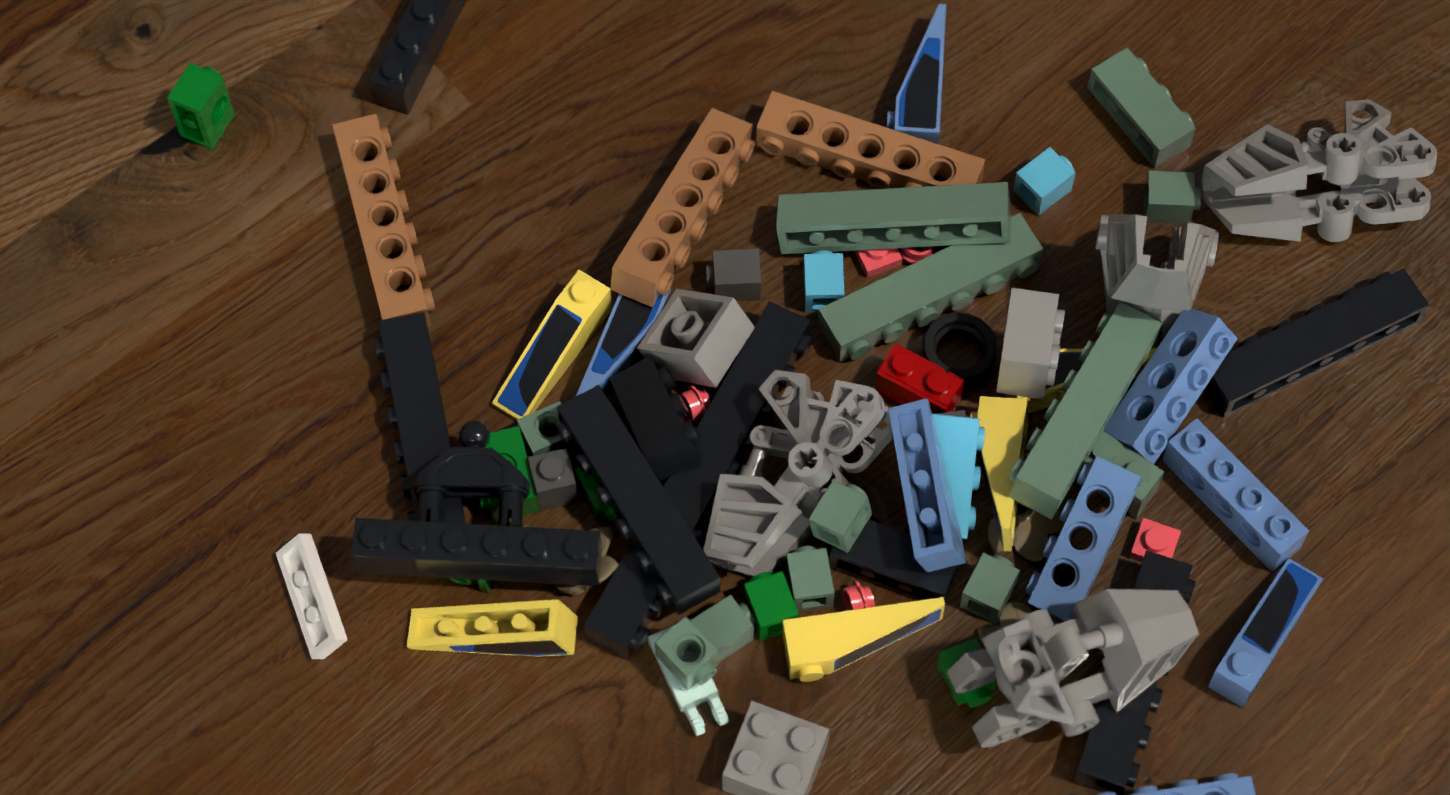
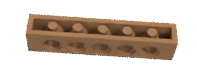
M771 91L756 127V146L761 147L765 152L772 155L782 154L797 159L806 166H819L831 170L843 178L853 177L868 182L877 189L980 184L983 178L986 159L775 91ZM802 131L804 134L794 135L791 132ZM836 142L840 145L832 147L828 146L826 143ZM870 153L875 155L876 157L865 158L862 156V154ZM908 165L911 169L902 170L897 166ZM941 176L946 178L947 180L936 181L933 179V177Z
M711 108L612 266V291L652 308L660 295L666 296L674 280L673 273L677 267L683 268L690 255V245L693 240L699 241L702 238L707 226V217L710 213L714 215L717 213L723 200L724 189L726 187L732 188L739 173L738 166L741 161L747 162L750 159L755 146V141L751 140L753 124Z
M377 114L332 124L382 320L424 312L427 326H431L428 311L436 309L430 287L422 289L420 278L427 277L422 255L414 256L411 246L418 244L413 222L405 223L403 213L410 211L405 191L396 190L394 181L401 180L396 158L388 159L386 149L393 148L388 127L380 128ZM366 157H375L371 161H361ZM376 188L384 189L380 193H369L370 191ZM384 220L393 221L392 223L386 226L378 225L380 222ZM391 253H401L397 258H386ZM401 285L410 286L408 290L403 292L394 291Z

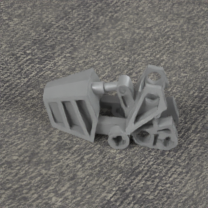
M1370 99L1345 102L1344 133L1331 135L1323 128H1312L1307 133V141L1300 143L1299 139L1267 124L1204 166L1201 179L1202 199L1232 234L1301 242L1302 226L1318 223L1317 232L1321 238L1330 242H1341L1348 239L1352 233L1354 215H1357L1359 219L1369 224H1385L1422 219L1429 212L1431 193L1428 188L1415 178L1426 177L1434 172L1437 149L1412 127L1393 136L1385 129L1390 124L1391 111ZM1355 111H1367L1372 116L1361 119L1355 117L1352 113ZM1321 173L1323 180L1339 186V191L1296 197L1295 194L1296 190L1306 189L1307 175ZM1379 203L1382 204L1384 207L1380 209H1372L1367 207L1366 204Z
M1101 214L1095 249L1100 250L1106 312L1113 314L1121 301L1162 322L1160 338L1164 339L1182 310H1191L1205 274L1206 266L1213 267L1219 233L1215 229L1194 223H1185L1178 228H1173L1167 262L1161 263V267L1157 268L1149 266L1150 255L1142 254L1147 216Z
M781 370L773 371L760 386L759 390L787 429L763 425L756 426L750 434V439L754 446L747 464L742 466L739 475L720 474L703 550L712 565L750 577L764 572H771L773 575L786 563V555L788 553H793L795 549L803 547L813 537L809 517L827 488H823L828 482L831 484L834 480L846 486L849 482L841 472L843 470L848 473L864 471L893 439L889 407L885 406L883 398L876 389L870 386L836 380L830 402H826L821 392L812 391L810 388V378L807 374ZM781 380L791 382L792 387L788 386L777 400L772 397L771 391L775 383ZM882 418H884V421L887 424L886 428L883 430H881L880 428H875L876 425L882 420ZM869 435L874 443L871 445L864 437L866 438ZM858 444L861 445L863 455L860 460L855 463H847L843 460V455L849 454ZM767 455L788 459L789 466L775 486L762 477L761 469ZM806 463L816 464L812 469L805 466Z
M1106 589L1075 603L1069 615L1071 620L1054 625L1047 610H1037L1023 616L1016 623L982 638L986 649L965 653L947 672L956 693L967 692L993 682L996 676L999 688L1011 702L993 707L972 727L981 748L1001 744L1036 730L1051 720L1060 722L1068 737L1081 734L1100 722L1092 704L1109 698L1117 713L1172 669L1199 634L1191 610L1178 590ZM1097 647L1102 649L1105 656L1102 660L1105 668L1104 672L1060 688L1058 682L1063 680L1089 656L1087 650Z

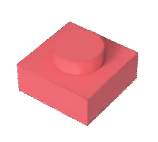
M898 248L854 250L867 278L902 265L903 259Z
M1143 518L1129 558L1142 562L1146 550L1172 558L1181 531Z

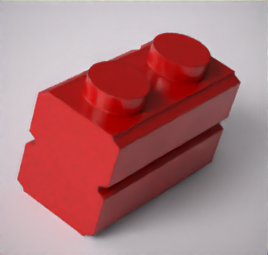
M895 344L877 372L875 389L881 395L900 405L927 398L931 412L939 414L954 411L962 397L965 379L952 372L947 373L944 368Z

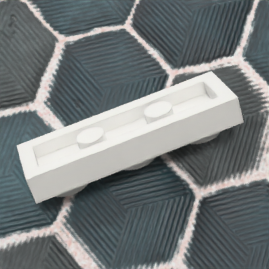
M299 533L276 552V556L311 659H325L344 644L348 638L312 535Z

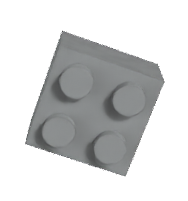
M1011 288L996 393L1043 399L1046 385L1054 386L1060 352V337L1065 310L1057 309L1059 294Z
M676 289L637 349L644 358L651 355L659 368L666 366L676 381L716 388L755 327L734 297Z
M751 701L722 775V790L734 795H809L828 746L830 729Z

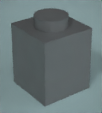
M759 248L713 250V265H706L707 288H714L715 295L734 297L736 301L761 300Z
M567 448L528 457L540 511L578 502L576 482Z

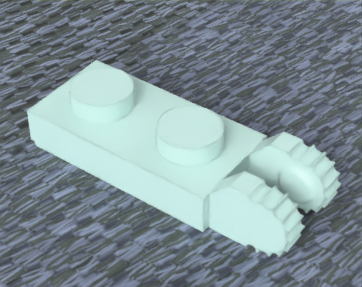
M671 626L648 636V642L680 711L685 712L694 733L699 736L706 731L704 721L695 706L708 701L712 715L720 726L728 723L729 719L712 678L701 686L696 683L687 690L657 658L655 654V641L673 627ZM692 650L684 651L679 655V658L687 663L694 662L700 657L697 652Z

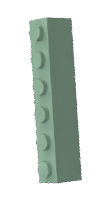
M1008 182L779 195L776 230L781 254L814 253L821 250L833 252L1011 242V207Z
M1018 213L1011 217V242L951 245L818 309L817 326L839 363L849 358L852 360L859 359L866 355L872 347L884 341L885 343L894 342L902 337L905 331L917 325L919 327L927 326L934 322L940 314L950 309L953 311L960 310L966 307L973 298L983 293L987 295L999 291L1006 282L1016 277L1023 279L1032 275L1040 266L1043 247L1021 213Z
M1121 301L1113 314L1105 312L1095 333L1100 335L1096 343L1090 340L1087 342L1078 360L1083 365L1078 372L1071 369L1063 383L1061 390L1066 392L1061 401L1054 398L1044 416V420L1048 421L1045 429L1036 428L1026 447L1027 450L1031 451L1027 459L1023 460L1019 457L1008 477L1009 480L1014 482L1009 494L1010 498L1050 519L1054 517L1151 350L1162 322Z

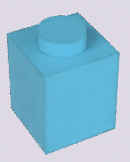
M1049 147L1016 172L1013 191L1039 216L1072 191L1076 172L1066 157L1059 156Z
M821 250L813 254H804L805 313L818 312V309L844 297L843 253Z

